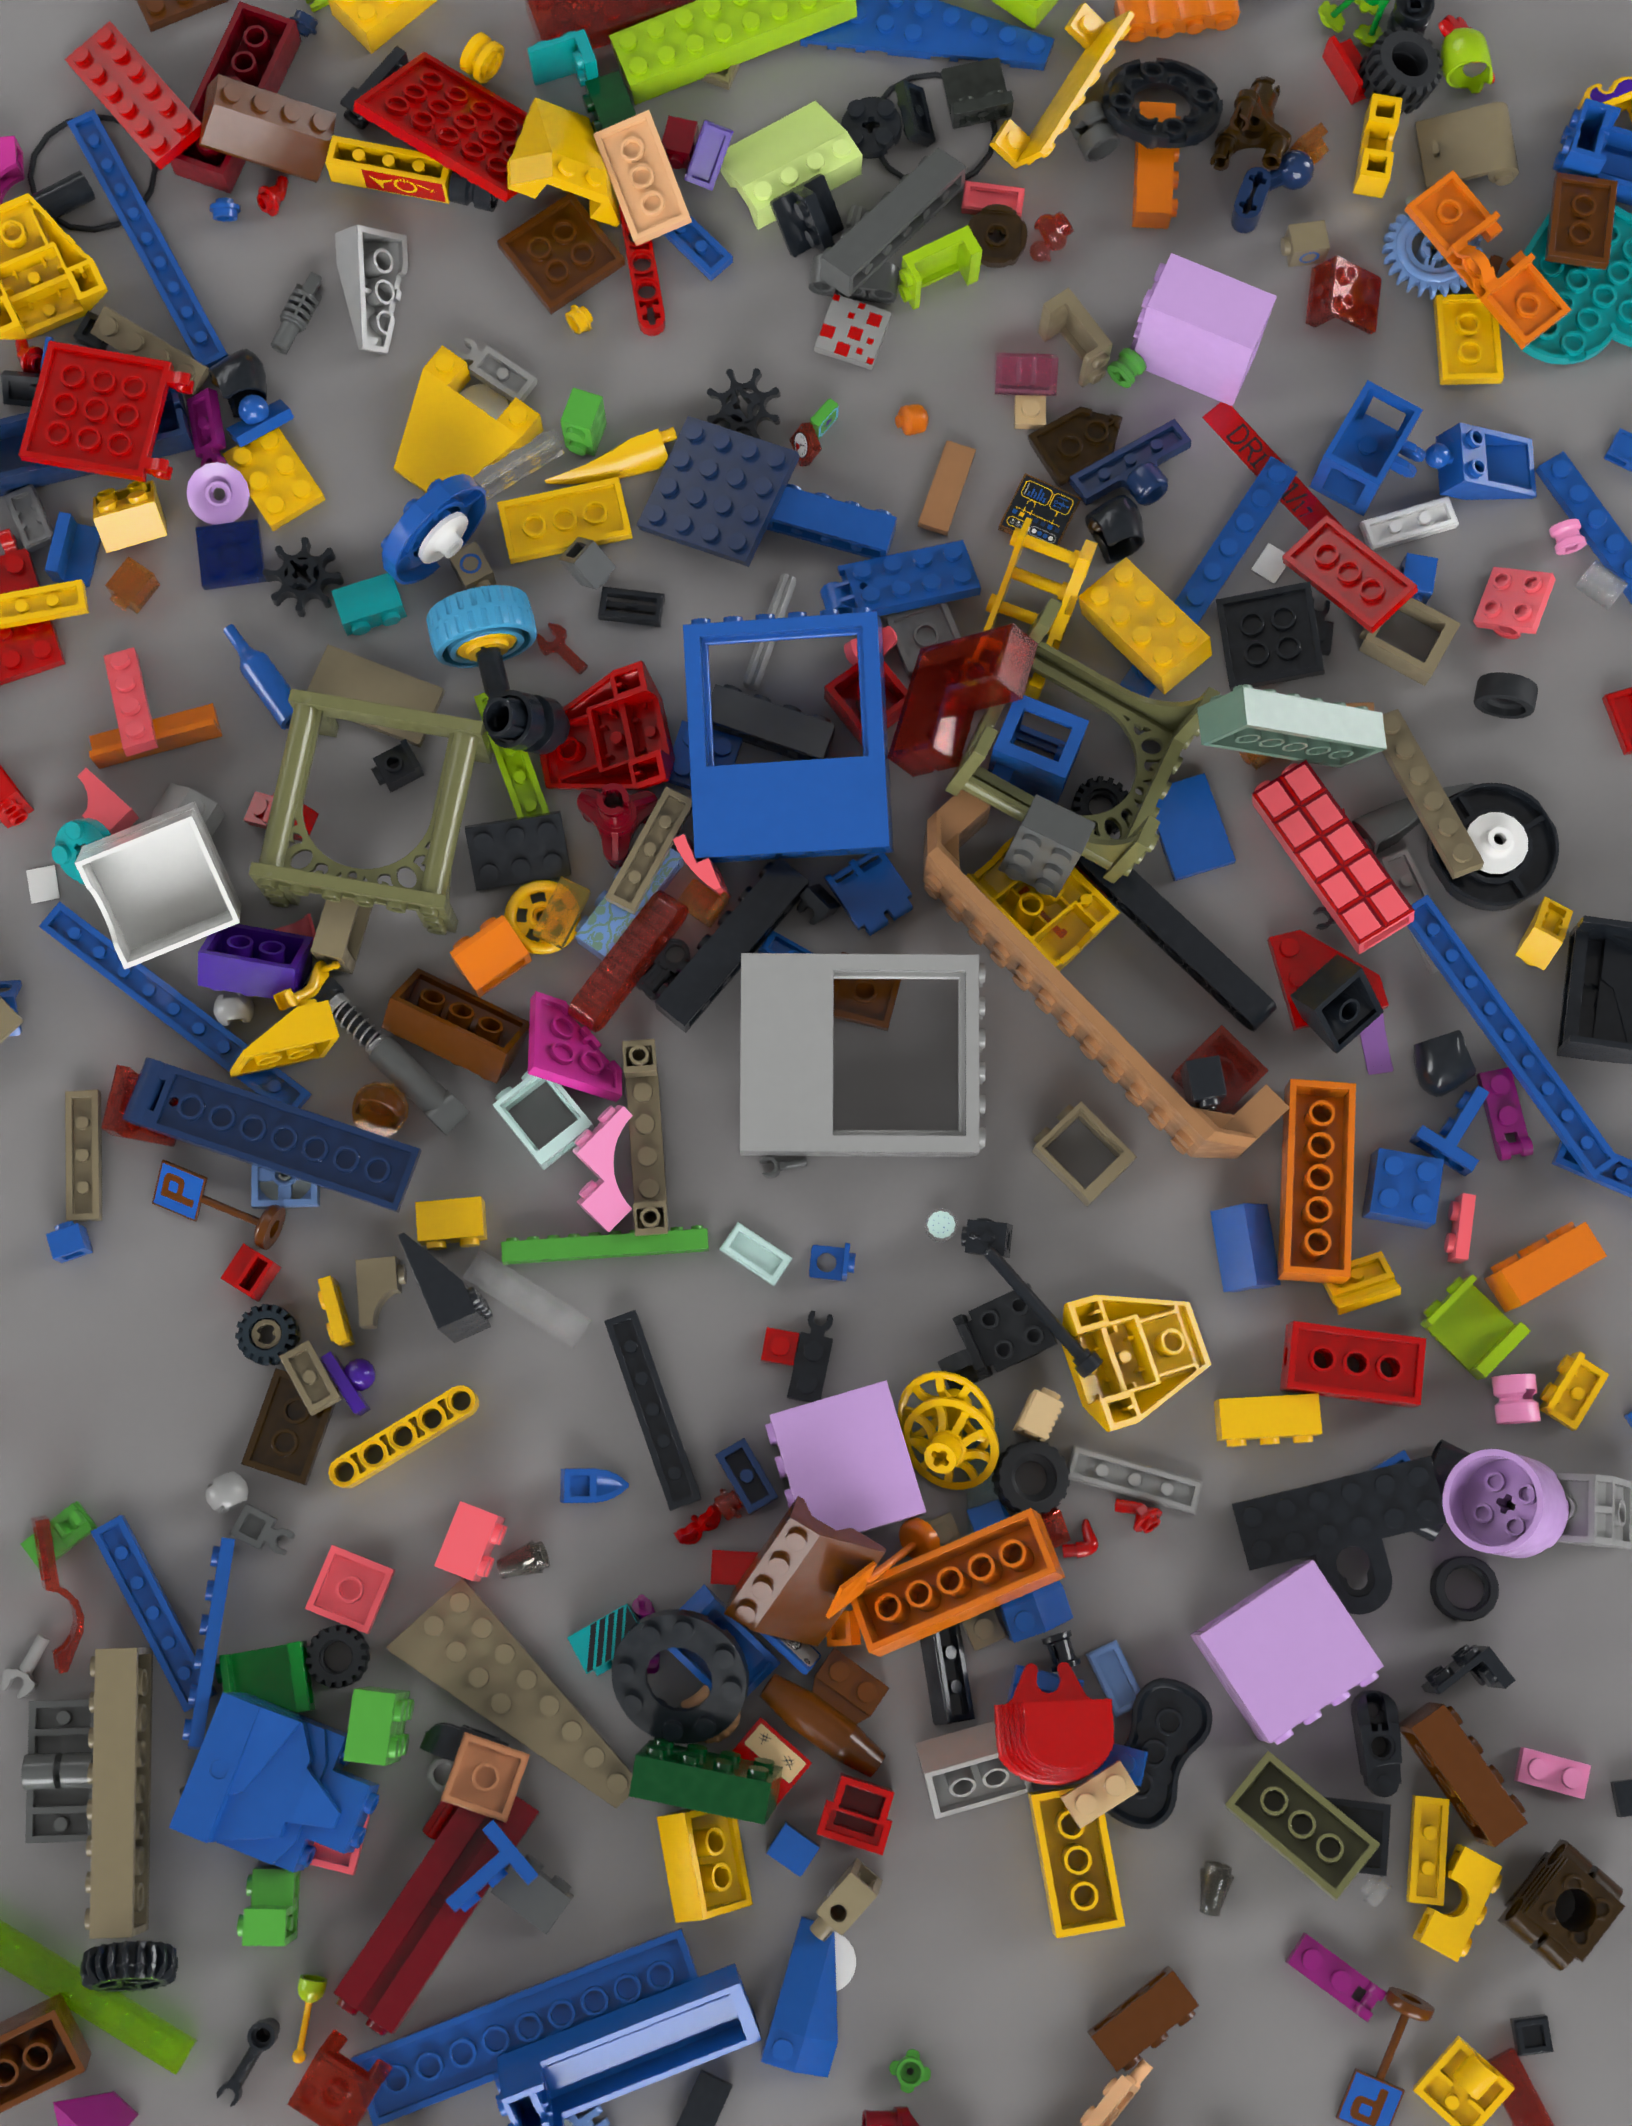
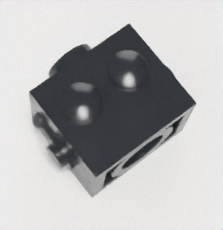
M988 1218L968 1219L967 1227L963 1226L961 1246H965V1253L983 1256L986 1248L993 1247L1002 1257L1010 1258L1013 1225L994 1222Z

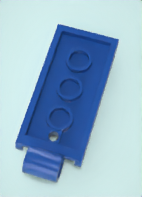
M963 540L839 565L838 573L843 582L827 583L820 590L826 610L837 609L839 614L852 613L853 608L870 607L872 612L877 611L879 616L978 596L981 593V586Z

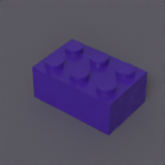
M235 924L208 935L198 951V986L208 987L215 991L225 990L241 993L248 997L258 996L273 1000V995L291 988L293 993L300 991L312 971V953L310 950L313 944V937L242 924Z

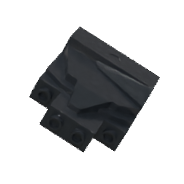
M1583 916L1570 932L1557 1056L1632 1064V922Z

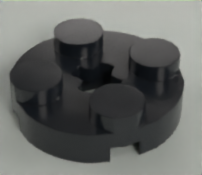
M866 97L851 101L841 122V126L848 132L862 153V158L875 159L888 153L887 150L894 144L895 146L897 145L902 135V122L894 103L889 99L880 97ZM872 122L879 125V127L874 128L873 133H868L867 128H865L866 125Z

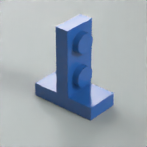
M1479 1085L1470 1092L1465 1090L1455 1107L1459 1108L1454 1119L1448 1117L1439 1131V1134L1443 1135V1137L1422 1125L1415 1130L1409 1142L1434 1158L1444 1159V1164L1461 1175H1468L1474 1170L1479 1160L1457 1147L1490 1092Z
M494 1820L484 1827L482 1831L499 1853L445 1900L455 1913L460 1908L464 1913L472 1908L481 1899L477 1893L487 1884L494 1888L508 1875L505 1868L509 1864L527 1886L538 1877V1873Z

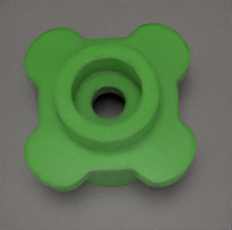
M909 2049L905 2057L899 2061H892L889 2067L890 2073L898 2078L901 2083L900 2088L905 2093L913 2092L914 2087L920 2085L922 2081L927 2082L931 2077L930 2069L923 2065L920 2060V2053L915 2049ZM912 2068L914 2072L912 2074H908L907 2069Z

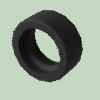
M1505 672L1487 673L1480 676L1477 681L1473 702L1478 710L1491 716L1507 719L1525 718L1532 715L1535 711L1538 687L1531 679L1521 675Z
M1456 1556L1444 1560L1435 1569L1430 1580V1594L1434 1605L1442 1614L1453 1620L1474 1621L1485 1617L1494 1609L1499 1598V1583L1495 1572L1486 1562L1476 1557ZM1460 1568L1476 1572L1484 1585V1594L1481 1601L1475 1607L1469 1609L1453 1605L1445 1593V1582L1448 1575Z

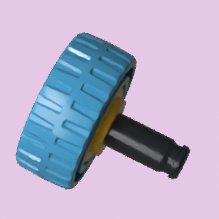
M507 585L480 586L452 594L436 603L429 610L426 618L430 642L437 660L450 667H479L484 691L488 697L487 703L503 691L510 690L503 661L527 650L537 637L535 619L528 596L521 589Z

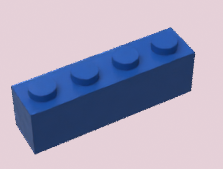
M787 484L767 530L873 559L888 555L896 531L897 517L892 516L890 512L883 509L870 510L863 508L854 501L842 502L834 500L828 494L821 492L813 494L803 491L796 485Z

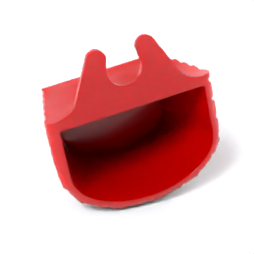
M1061 1662L1057 1666L1060 1683L1054 1692L1046 1693L1038 1687V1668L1035 1664L1029 1663L1023 1669L1011 1700L1006 1704L994 1705L998 1757L1010 1772L1019 1776L1022 1780L1050 1786L1073 1783L1088 1777L1099 1769L1107 1759L1110 1751H1112L1114 1744L1112 1699L1089 1698L1067 1662Z

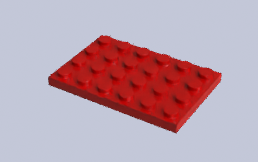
M421 53L355 100L354 112L391 133L394 137L416 148L419 152L441 163L444 167L466 178L469 182L491 193L494 197L507 202L518 193L508 189L507 163L515 149L516 140L523 129L527 112L428 53Z

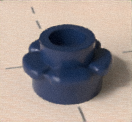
M296 10L294 16L290 17V19L296 21L300 35L308 38L310 33L313 35L317 34L315 29L318 21L309 14Z

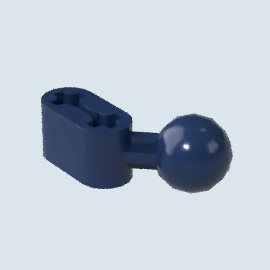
M1292 150L1287 151L1283 155L1278 169L1267 171L1262 167H1254L1248 170L1234 203L1231 217L1232 227L1240 233L1252 232L1258 225L1269 191L1280 186L1290 190L1302 189L1306 186L1314 174L1312 158L1306 152ZM1254 186L1258 187L1253 196L1249 213L1244 214L1248 208Z

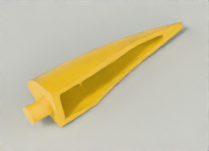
M671 427L659 432L657 428L633 437L588 464L546 479L545 483L582 484L614 477L622 479L657 470L665 466L668 459L664 444L677 439L675 429Z

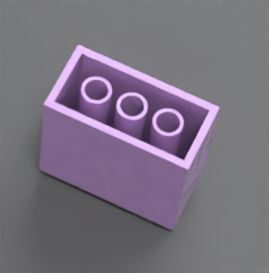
M1171 253L1166 264L1160 263L1153 279L1155 282L1152 289H1148L1141 306L1142 310L1137 321L1138 325L1133 336L1135 338L1130 349L1143 358L1146 363L1145 371L1233 407L1257 353L1277 296Z
M887 1380L769 1415L771 1423L765 1424L770 1445H777L780 1456L774 1458L780 1479L787 1477L790 1489L784 1490V1494L789 1508L797 1496H800L805 1500L812 1516L835 1530L853 1528L860 1533L917 1517L926 1512Z
M1314 1560L1300 1561L1190 1634L1257 1739L1267 1743L1275 1742L1277 1745L1290 1738L1294 1734L1292 1728L1298 1724L1304 1723L1306 1726L1321 1717L1320 1709L1326 1705L1332 1704L1336 1706L1351 1696L1348 1691L1354 1686L1360 1685L1365 1687L1379 1677L1377 1671L1384 1667Z

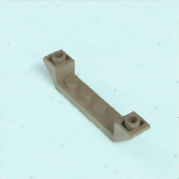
M655 1039L622 1041L628 1111L633 1115L628 1122L634 1195L635 1236L668 1234V1204Z

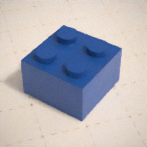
M1384 1148L1375 1150L1370 1156L1362 1218L1421 1229H1428L1436 1223L1444 1159Z

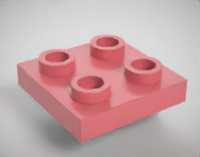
M1493 567L1473 620L1476 627L1493 629L1497 635L1506 639H1519L1522 633L1536 634L1556 580L1553 573Z

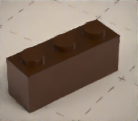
M1167 1966L1087 2032L1116 2072L1122 2068L1128 2071L1141 2060L1139 2054L1146 2048L1151 2046L1154 2049L1168 2038L1169 2035L1166 2033L1176 2024L1183 2026L1195 2016L1194 2009L1199 2004L1176 1973Z

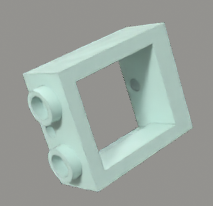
M527 1071L521 1077L523 1080L514 1088L509 1086L503 1089L495 1097L497 1101L492 1105L542 1169L545 1170L576 1145L574 1142L579 1135L586 1129L592 1131L594 1126L561 1084L529 1075ZM546 1082L577 1121L539 1150L508 1111Z

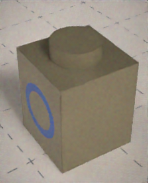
M1325 220L1288 225L1286 234L1281 238L1280 242L1282 256H1287L1288 267L1325 262L1330 249Z
M476 541L461 548L454 556L449 558L451 566L464 590L497 584L494 573Z

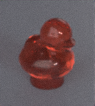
M1059 211L1055 215L1043 214L1037 219L1034 229L1039 230L1044 241L1038 240L1031 245L1029 249L1031 258L1036 262H1050V251H1059L1066 246L1067 236L1073 233L1074 230L1063 212Z

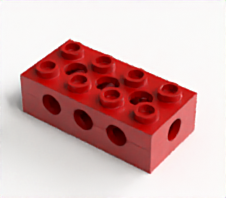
M1292 1321L1286 1325L1280 1391L1301 1394L1319 1393V1396L1407 1408L1417 1407L1421 1405L1427 1338ZM1315 1352L1324 1356L1326 1361L1324 1368H1320L1315 1364L1313 1359ZM1348 1357H1353L1358 1362L1359 1368L1357 1373L1352 1372L1348 1368ZM1382 1361L1390 1365V1377L1385 1376L1381 1372L1380 1364Z

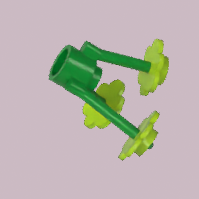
M1345 0L1339 6L1336 4L1331 5L1328 1H1324L1318 8L1322 23L1337 33H1340L1346 24L1344 17L1341 16L1342 11L1352 2L1359 5V10L1362 13L1369 12L1375 15L1372 25L1360 24L1358 29L1354 31V37L1359 39L1364 46L1372 47L1379 36L1384 33L1378 25L1384 9L1390 0Z

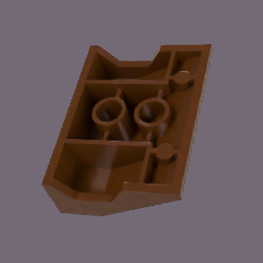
M797 1496L733 1589L724 1614L754 1632L818 1647L847 1607L845 1606L830 1619L826 1617L839 1587L872 1561L878 1564L886 1553V1548L853 1528L841 1530L831 1528L813 1517L805 1500Z

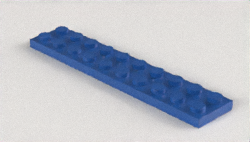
M682 1927L354 2055L351 2060L372 2125H382L494 2081V2074L498 2072V2056L698 1978L699 1976Z

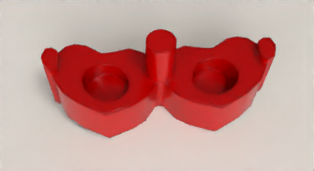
M713 1503L699 1517L692 1515V1522L685 1528H680L674 1532V1536L680 1544H696L701 1539L703 1531H711L718 1527L721 1521V1509L716 1503Z

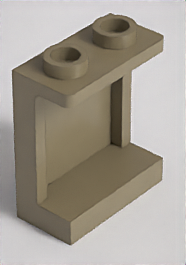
M1068 287L1043 304L1038 334L1046 342L1058 333H1061L1083 361L1078 384L1084 387L1089 383L1096 384L1106 375L1113 343Z

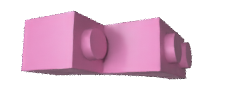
M611 1105L605 1109L598 1117L600 1123L592 1131L586 1129L579 1135L574 1142L577 1146L572 1150L599 1178L596 1182L591 1180L580 1190L579 1195L581 1198L576 1203L607 1232H610L632 1210L623 1198L614 1174L615 1146L623 1127L633 1116L621 1105H617L615 1108Z

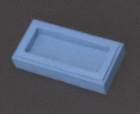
M1113 1640L1086 1653V1658L1106 1699H1112V1712L1114 1716L1118 1717L1131 1711L1140 1688L1117 1640Z

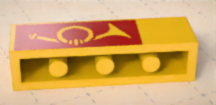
M332 135L325 161L331 182L450 204L449 183L452 170L444 167L426 154L415 150Z

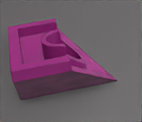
M114 2091L53 2102L58 2126H130L139 2115Z

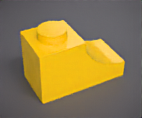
M1544 896L1529 927L1520 940L1515 955L1526 964L1545 970L1564 942L1573 911Z

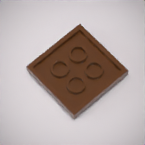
M571 192L497 241L499 249L550 314H553L625 265L624 257L594 219L590 218V214Z

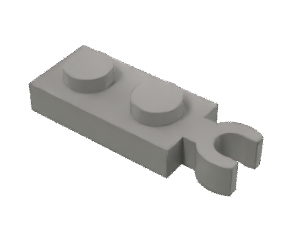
M465 338L464 340L465 346L471 350L468 354H462L458 350L454 352L466 361L467 365L471 364L468 369L472 376L511 402L515 397L523 402L538 384L536 377L486 345L482 352L478 350L475 341L470 338Z

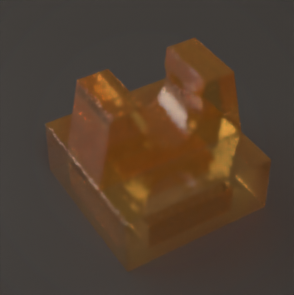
M1322 122L1299 137L1289 151L1300 150L1306 152L1312 158L1313 165L1322 160L1323 155L1329 151L1323 140L1328 131Z

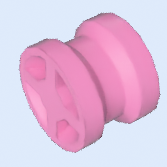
M1579 519L1565 520L1549 529L1551 538L1556 541L1554 548L1557 555L1570 554L1586 546L1585 536H1582L1579 531L1581 528Z

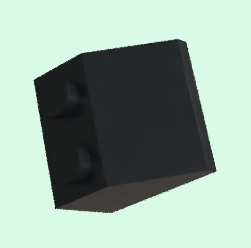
M1338 954L1290 995L1301 1018L1335 1053H1339L1384 1012L1362 967Z

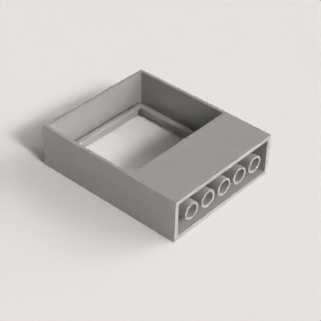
M741 953L740 1155L976 1157L980 1150H983L986 1143L985 1127H979V1117H983L986 1108L985 1094H979V1084H983V1081H985L986 1073L985 1061H979V1052H983V1048H985V1029H979V1020H982L983 1016H985V996H979V987H983V983H985V963H979V954ZM834 979L958 980V1130H833Z

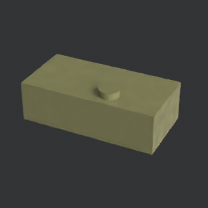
M1269 1751L1266 1752L1225 1804L1228 1811L1335 1901L1339 1899L1380 1846L1379 1842Z

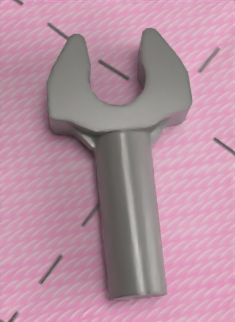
M38 1634L21 1666L4 1670L1 1678L2 1690H9L17 1677H20L23 1681V1686L17 1695L18 1699L25 1698L36 1690L39 1683L34 1679L33 1670L50 1642L49 1638Z

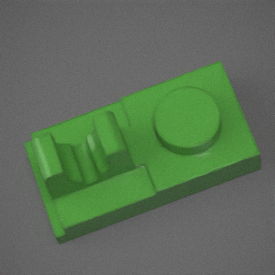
M79 1501L72 1503L49 1521L51 1533L47 1530L49 1527L46 1523L21 1543V1546L39 1570L44 1571L53 1564L48 1533L51 1535L52 1550L54 1549L53 1555L57 1561L91 1534V1531L98 1528Z

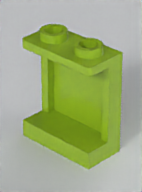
M967 225L902 256L898 291L902 300L905 303L909 302L913 310L920 306L922 288L959 271L967 286L978 281L982 249L969 226Z

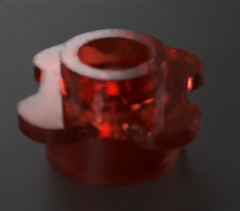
M725 1488L720 1489L721 1494L715 1497L714 1501L727 1521L734 1517L741 1518L742 1514L739 1510L743 1508V1505L733 1490L728 1493Z

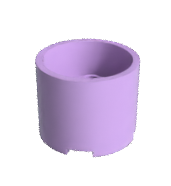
M1500 1449L1480 1450L1471 1453L1458 1462L1445 1482L1442 1499L1446 1521L1460 1541L1480 1552L1519 1559L1539 1554L1548 1547L1551 1548L1558 1541L1568 1521L1569 1502L1566 1499L1560 1481L1556 1477V1473L1547 1465L1535 1459ZM1508 1501L1516 1504L1514 1511L1507 1507Z

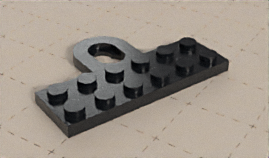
M1430 1456L1232 1504L1249 1571L1316 1555L1320 1571L1348 1613L1357 1615L1368 1614L1377 1610L1386 1602L1391 1593L1392 1574L1382 1539L1447 1523L1443 1511L1442 1496ZM1356 1546L1361 1548L1369 1557L1370 1566L1366 1573L1368 1581L1362 1589L1351 1588L1347 1579L1337 1569L1336 1560L1338 1554L1347 1547Z

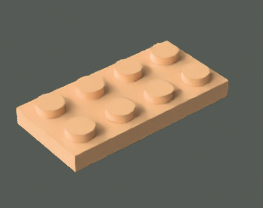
M649 110L593 134L636 246L692 223Z

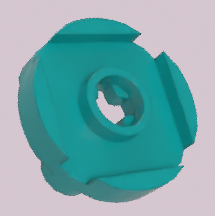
M85 818L67 822L59 829L56 835L55 847L52 849V858L57 864H60L69 877L84 884L75 865L81 846L110 836L111 833L102 823L95 819Z

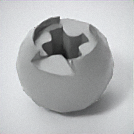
M241 993L231 998L222 994L218 995L214 1002L213 1013L217 1021L223 1026H229L232 1020L239 1019L243 1020V1023H248L254 1016L255 1004L251 997L244 996Z
M228 1472L213 1479V1483L207 1484L205 1490L207 1503L213 1510L219 1513H225L239 1507L242 1501L247 1500L249 1494L247 1482L235 1472Z

